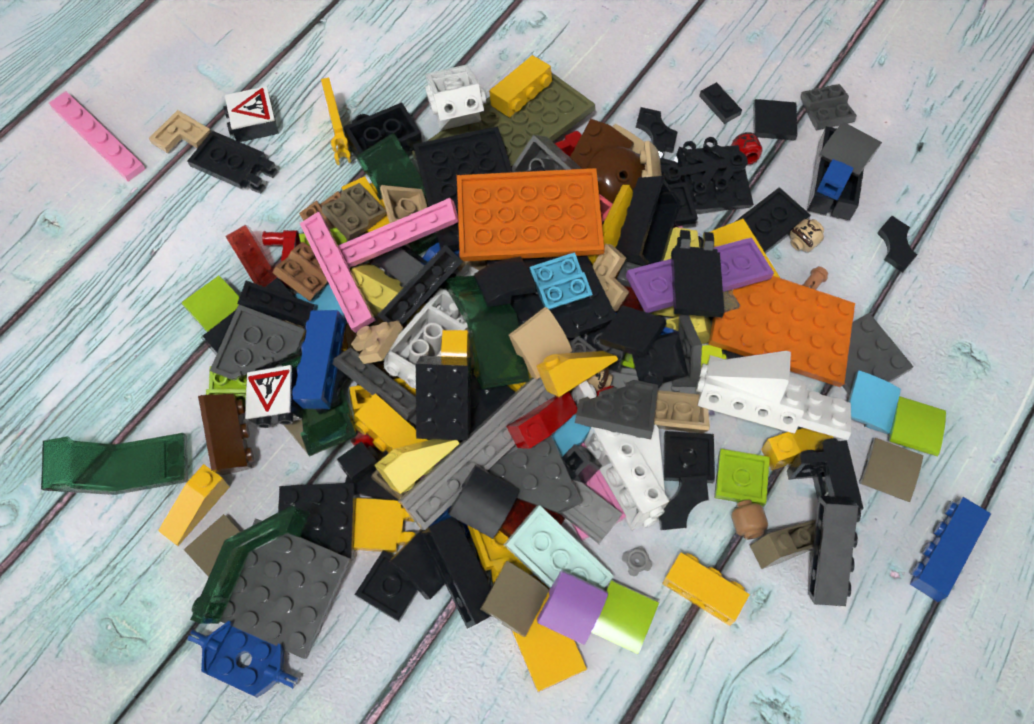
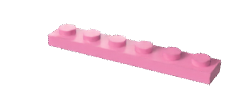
M67 91L49 102L51 108L128 182L145 170L144 165Z
M448 198L339 245L338 247L348 267L351 268L458 223L454 201Z
M320 212L315 213L301 222L300 226L350 328L356 333L362 327L374 322L375 318L323 215Z

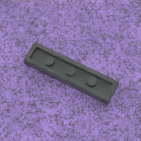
M350 347L334 358V366L370 394L374 395L376 393L406 421L416 414V397L372 363L363 364L358 357L360 354Z

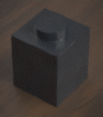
M361 441L337 458V461L350 481L356 485L377 470L374 465L379 457L371 446L366 448Z
M574 444L562 457L571 478L582 483H586L602 467L601 463L587 448Z

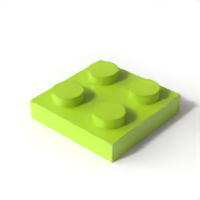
M720 449L714 498L733 502L752 500V503L760 504L764 507L767 500L770 457Z

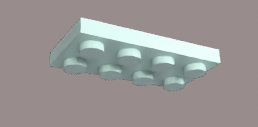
M540 505L535 507L504 544L549 588L552 587L561 570L601 589H604L614 577Z

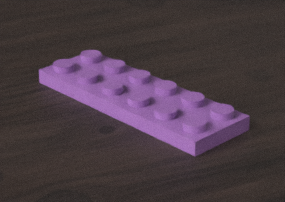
M752 237L713 247V249H717L720 252L723 292L771 279L774 274ZM671 259L627 270L626 278L646 313L673 306Z

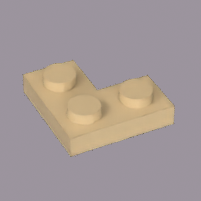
M177 110L149 137V140L153 145L168 153L181 139L198 148L211 133V130Z
M605 244L604 254L598 256L592 267L614 311H617L629 293L615 279L626 257L613 245Z
M399 321L383 322L371 327L364 326L358 330L357 336L351 345L356 351L362 350L358 357L363 364L382 361L403 327Z

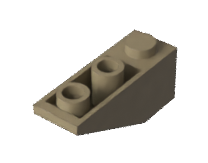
M816 519L768 533L750 545L761 569L782 563L813 550Z

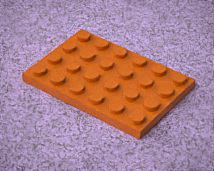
M596 168L457 175L460 259L463 262L503 260L514 257H561L574 252L576 256L604 254Z
M772 276L768 280L723 292L725 313L722 318L713 317L709 345L742 356L789 351L791 352V372L837 387L845 384L855 310L854 302L776 276Z

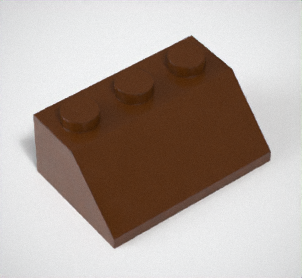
M590 119L570 158L582 169H587L591 159L601 150L615 146L631 150L634 142L611 125Z
M235 394L198 396L211 471L220 475H226L252 469L251 462H254L252 448L247 446L246 438H249L250 434L247 423L243 424L242 414H245L243 400H239Z

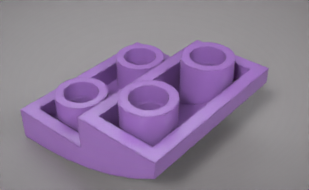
M561 570L549 590L550 597L538 615L537 622L585 645L601 614L608 592Z

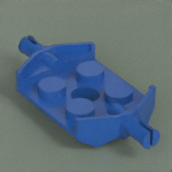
M230 621L207 636L192 630L190 634L199 639L188 636V641L196 643L202 648L201 672L256 698L266 693L276 683H282L292 689L296 686V684L287 679L297 683L298 677L290 675L283 670L284 650L283 646L279 643L275 646L233 627V623ZM245 653L251 654L252 661L250 665L240 668L238 665L239 657Z

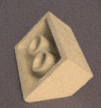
M658 390L654 425L656 424L659 429L705 433L710 428L708 409L697 406L699 394Z

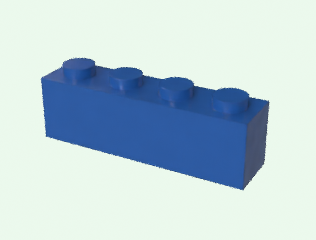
M338 310L311 311L309 320L306 322L307 332L305 341H303L301 346L302 357L301 362L297 366V382L292 391L293 400L303 409L331 408L338 370L333 365V360L341 353L346 320Z
M962 497L956 503L952 501L947 506L944 512L947 515L946 519L936 526L933 532L936 535L934 541H930L922 552L925 555L922 563L918 562L911 572V575L914 577L910 585L936 602L948 597L991 516L990 512L965 497Z

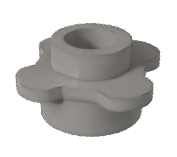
M637 547L630 553L625 552L622 556V561L627 564L629 568L628 573L631 576H637L643 570L649 571L652 567V562L648 560L646 550L643 547Z

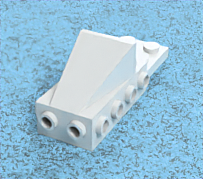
M468 65L425 74L428 84L425 86L433 115L436 114L440 131L481 121L480 112L484 111L483 104L486 103L484 89H482L481 84H479L478 79L473 75Z
M466 264L445 289L440 288L429 299L422 310L414 316L406 328L400 332L384 357V368L390 375L398 376L406 381L410 387L416 389L415 364L420 356H441L442 330H468L469 334L475 325L487 314L492 306L487 307L474 279V274L479 270Z
M789 351L733 359H722L710 355L708 363L702 364L696 390L700 392L697 405L699 407L794 434L799 426L848 440L851 435V403L840 398L821 395L815 391L805 390V381L789 377L791 352Z
M587 380L573 388L571 396L578 408L579 399L587 396L592 399L597 394L593 385L588 384ZM654 425L651 440L590 427L591 429L584 444L601 463L602 467L599 470L626 515L624 519L631 531L643 525L645 528H648L657 523L658 517L665 512L664 508L669 502L664 489L659 429L657 425Z

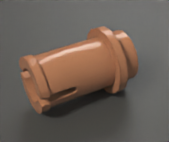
M820 266L813 268L811 275L802 285L816 290L822 282L827 281V270Z

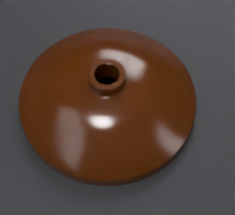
M615 146L598 152L589 162L587 169L596 168L599 195L613 204L622 185H630L633 191L638 178L642 177V170H645V164L640 163V156L634 151L625 147ZM619 173H623L625 179H621Z

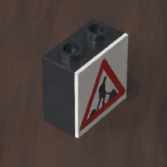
M267 86L225 95L227 105L223 106L226 118L230 119V122H227L229 134L234 135L236 141L244 142L279 134Z
M288 365L247 372L245 419L256 424L259 428H269L271 424L277 423L289 425L293 421L303 420V408L293 400L292 395L293 387L296 385L298 377L297 369Z

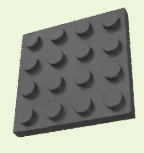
M255 518L210 617L222 623L230 621L233 623V627L275 646L279 643L283 646V650L307 659L350 558Z

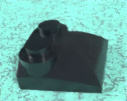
M678 331L659 335L644 358L632 355L638 381L656 384L659 388L662 383L689 376Z

